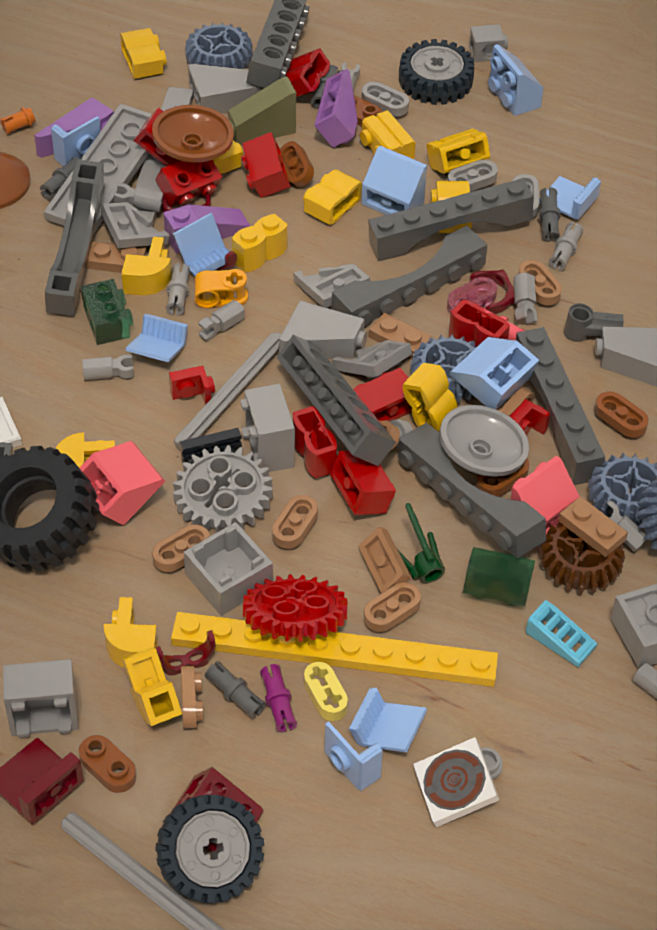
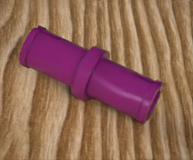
M271 664L270 667L273 677H271L267 666L260 670V675L267 693L265 696L266 705L271 707L276 730L278 732H287L284 719H286L291 731L297 726V721L290 704L292 700L291 692L285 687L281 667L277 664Z

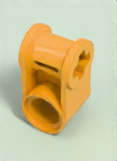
M239 269L201 271L196 274L194 279V301L202 308L222 307L232 300H236L243 305L249 298L248 290L245 288L247 276ZM234 277H236V282H237V284H235V285H234V279H233ZM234 291L237 292V299L234 298Z

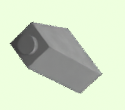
M198 64L188 65L190 89H194L196 104L212 108L221 114L227 113L229 109L264 88L246 83L249 71L247 69Z
M299 301L279 338V353L294 334L317 345L328 359L338 356L341 358H354L355 351L358 348H363L367 339V332L364 331V319Z
M602 327L601 337L595 340V355L600 356L601 368L657 387V328Z

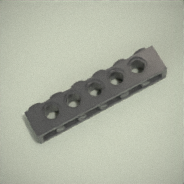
M274 0L251 58L246 83L266 88L282 77H286L296 45H298L308 17L310 6L306 5L307 0Z
M293 334L278 354L277 359L351 454L379 466L396 441L317 345Z

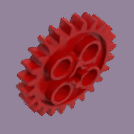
M291 574L288 575L287 579L276 576V581L265 579L264 585L255 583L254 589L247 590V595L243 596V617H245L246 624H251L252 630L260 629V635L262 636L272 633V639L284 636L287 642L291 637H296L299 642H302L303 637L307 636L311 640H315L317 634L327 637L328 631L336 633L337 626H344V620H347L348 599L344 598V591H338L337 585L329 586L328 580L319 583L317 582L318 577L306 580L305 575H301L299 579H294Z

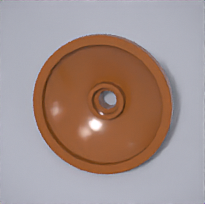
M179 105L169 108L157 116L153 123L152 137L157 147L168 156L183 162L201 163L211 161L225 154L233 143L234 130L230 121L223 114L212 108L201 105Z
M0 152L1 209L19 201L30 187V173L26 164L19 158L4 152Z

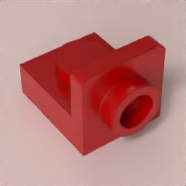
M203 365L169 372L170 393L173 400L201 394L206 405L211 400V394L215 393L213 378L206 375Z
M525 399L509 417L519 424L526 435L530 429L545 434L548 430L550 413L543 407Z

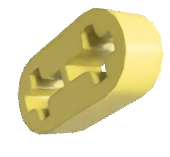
M314 662L308 665L304 672V686L319 715L327 721L342 719L347 713L348 698L333 669L324 662ZM318 675L319 678H324V686H321L318 679H313V676ZM328 696H330L334 704H338L337 708L327 705Z

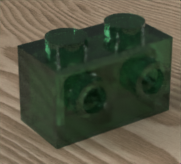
M114 279L81 286L83 308L96 344L100 345L130 338L129 326L133 325L132 313L129 308H124L126 299L123 289H117Z
M473 547L467 567L463 593L471 594L476 598L502 601L507 605L526 606L535 560L522 557L516 558L513 555Z

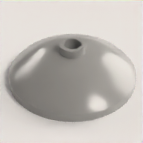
M480 405L461 406L450 411L444 417L440 426L439 437L445 452L454 462L470 472L484 476L508 475L517 471L524 464L528 456L529 442L523 429L511 417L496 409Z

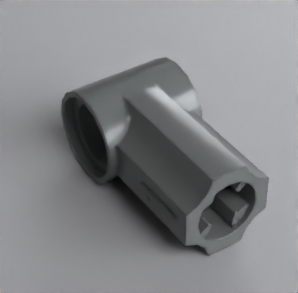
M574 304L569 308L564 334L572 341H583L588 336L601 337L602 327H623V314L593 312L592 308L586 304Z

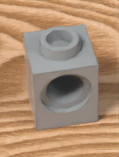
M500 24L470 27L469 49L474 62L490 61L494 45L498 44L504 49L508 48V38L506 34H503Z

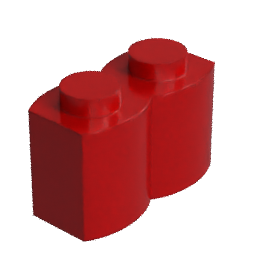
M321 48L291 60L286 77L291 82L296 92V97L317 89L320 77L325 76L330 68V61Z
M462 300L451 310L449 337L452 334L455 339H460L464 336L466 342L474 341L476 347L487 337L508 340L509 323L498 315L486 313L478 304Z
M314 406L293 412V425L295 428L294 447L304 456V464L307 471L315 478L330 474L337 458V442L334 435L325 428L323 416Z

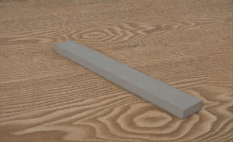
M168 87L161 110L165 111L179 105H191L194 98V89ZM149 153L144 160L136 187L162 192L155 179L161 168L166 167V165ZM136 208L139 213L152 220L153 227L158 212Z

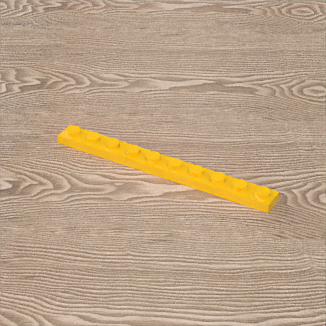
M177 612L171 636L172 646L196 648L205 642L207 638L206 632L212 630L216 643L214 651L304 663L324 662L329 666L490 687L495 685L498 659L497 652L328 631L327 637L317 634L315 640H311L307 636L303 637L302 642H299L296 637H291L287 642L284 636L272 639V633L260 635V629L252 630L251 624H246L245 620Z

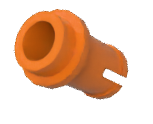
M22 107L19 112L1 118L0 122L5 133L9 134L24 126L31 127L32 123L36 122L30 108L25 109Z

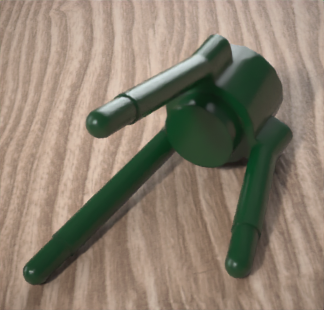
M406 503L405 508L423 551L415 556L414 565L399 550L398 552L414 580L421 578L422 582L431 583L443 576L445 567L440 559L433 533L428 532L427 534L429 548L411 504Z

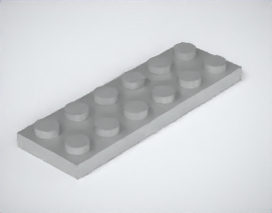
M120 103L81 158V160L104 163V186L93 235L104 220L100 213L102 204L114 203L118 183L128 185L149 155V152L133 140L146 120L151 116V113ZM73 171L44 210L46 220L64 226Z

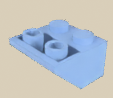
M494 45L490 59V78L488 79L490 90L496 93L503 105L514 116L540 108L543 86L518 57L500 45Z
M379 146L362 184V205L386 215L424 205L427 165Z
M487 337L451 370L449 375L486 407L497 410L531 378L539 359L518 341Z

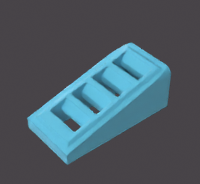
M547 600L537 608L527 621L526 633L577 667L597 647L598 643ZM555 627L559 629L556 634L552 632ZM566 635L571 637L566 643L562 641ZM577 642L582 644L576 652L572 650Z

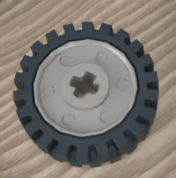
M431 39V43L423 40L421 45L416 42L412 47L406 48V51L401 55L399 83L402 90L405 89V93L408 96L412 94V99L414 100L421 98V102L425 104L430 100L431 105H437V101H440L441 105H445L448 100L451 103L457 102V98L461 100L465 97V94L470 92V88L472 89L474 59L469 51H465L463 46L457 48V43L451 42L448 45L447 40L443 39L441 43H437V39Z
M220 795L196 796L177 805L163 820L164 824L162 828H159L157 834L159 837L155 847L158 856L156 860L162 871L163 878L175 891L198 902H223L243 893L242 890L248 888L254 882L252 879L258 875L261 869L259 867L260 861H263L264 853H262L264 838L260 835L262 830L260 825L255 822L254 815L246 810L245 806L241 803ZM209 839L210 843H216L217 846L216 850L211 852V858L210 854L203 852V846L209 845Z

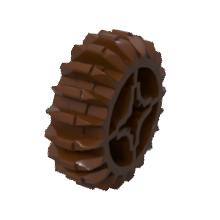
M558 522L556 527L550 526L546 534V541L541 544L539 556L541 570L546 571L547 579H555L556 587L565 585L567 593L571 589H577L579 595L584 590H588L593 595L597 588L605 591L608 584L614 585L617 576L622 573L625 551H623V544H621L605 557L562 523Z

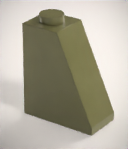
M282 77L228 110V120L234 130L233 140L235 143H239L242 146V143L272 132L275 138L296 133V92L288 77Z

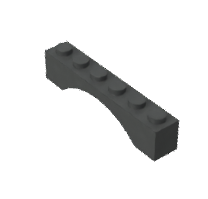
M76 159L71 179L63 234L45 289L46 312L68 316L75 315L104 186V163Z
M522 178L369 219V243L377 260L382 261L404 255L426 237L455 225L469 222H492L510 226L533 219L534 196L525 179Z
M465 226L445 236L443 244L436 255L425 265L411 273L387 280H355L332 291L331 310L363 318L364 326L380 318L383 313L390 314L393 310L412 303L417 298L429 292H434L439 287L451 281H456L473 270L480 269L486 263L487 244L472 229Z
M545 328L517 332L516 341L539 359L531 378L528 380L535 386L545 403L547 411L550 413L562 462L574 485L588 483L595 467H602L605 462L604 452Z
M427 422L399 438L398 458L401 464L418 475L424 484H428L436 490L443 500H448L454 505L462 516H467L473 521L481 532L487 533L497 541L503 550H507L513 556L519 558L546 541V518L525 501L509 500L491 495L464 480L449 461L448 455L441 444L439 432Z

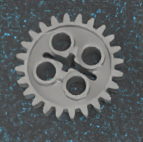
M227 445L224 452H220L218 446H215L214 453L209 454L206 449L202 450L203 457L201 458L193 454V464L183 462L184 471H177V481H173V496L178 513L182 512L184 521L191 519L192 525L202 524L208 531L211 527L215 528V533L235 522L244 530L245 522L254 526V516L263 518V508H270V499L273 498L272 477H269V468L263 467L262 459L254 461L253 452L243 456L241 447L235 453H232L230 445Z

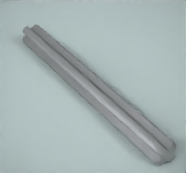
M271 333L174 439L177 449L181 451V441L202 436L279 351L280 333Z
M70 812L63 818L61 824L62 829L186 928L189 930H224L78 814Z

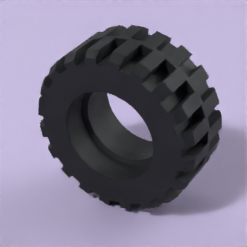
M31 446L30 450H26L23 447L14 450L15 454L11 456L5 454L0 457V559L6 565L17 567L21 571L29 572L32 568L36 572L46 571L49 565L55 568L64 564L63 560L68 556L73 558L78 553L76 550L80 545H86L90 539L88 533L89 531H94L97 523L93 516L98 515L99 504L96 502L97 494L95 488L91 485V481L67 454L60 453L58 449L47 447L46 450L42 446ZM56 490L55 503L45 518L29 527L14 528L15 515L21 504L28 497L40 491Z

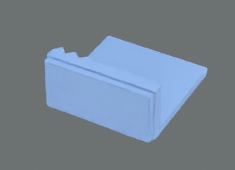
M97 116L68 133L56 124L52 126L54 158L58 163L65 166L71 158L77 157L81 159L101 131L99 117Z
M559 176L550 186L557 190V208L560 209L561 213L579 220L599 196L601 181L598 178H592V181H589V184L584 187Z
M212 213L173 233L183 261L189 266L190 273L194 277L201 271H214L225 265V255L230 251L223 243Z
M144 314L141 334L126 347L125 351L170 362L185 347L188 325Z
M369 688L349 730L360 746L370 747L378 743L381 749L407 752L427 712V708L386 703L383 701L377 688Z
M329 721L325 723L324 752L331 759L334 766L343 772L357 789L362 791L381 778L383 750L378 743L373 744L358 754Z

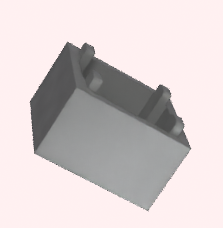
M280 384L244 390L245 399H241L240 402L242 410L245 411V427L241 428V433L244 439H249L254 454V461L262 459L263 467H268L269 472L293 468L295 428Z
M237 522L184 551L185 575L221 616L243 604V596L247 595L248 589H254L255 583L264 585L265 579L273 581V562Z
M657 584L616 596L611 620L638 669L645 663L649 665L657 664Z
M72 659L3 665L4 704L11 736L29 737L30 734L59 732L62 734L70 733L72 730H79L77 692Z

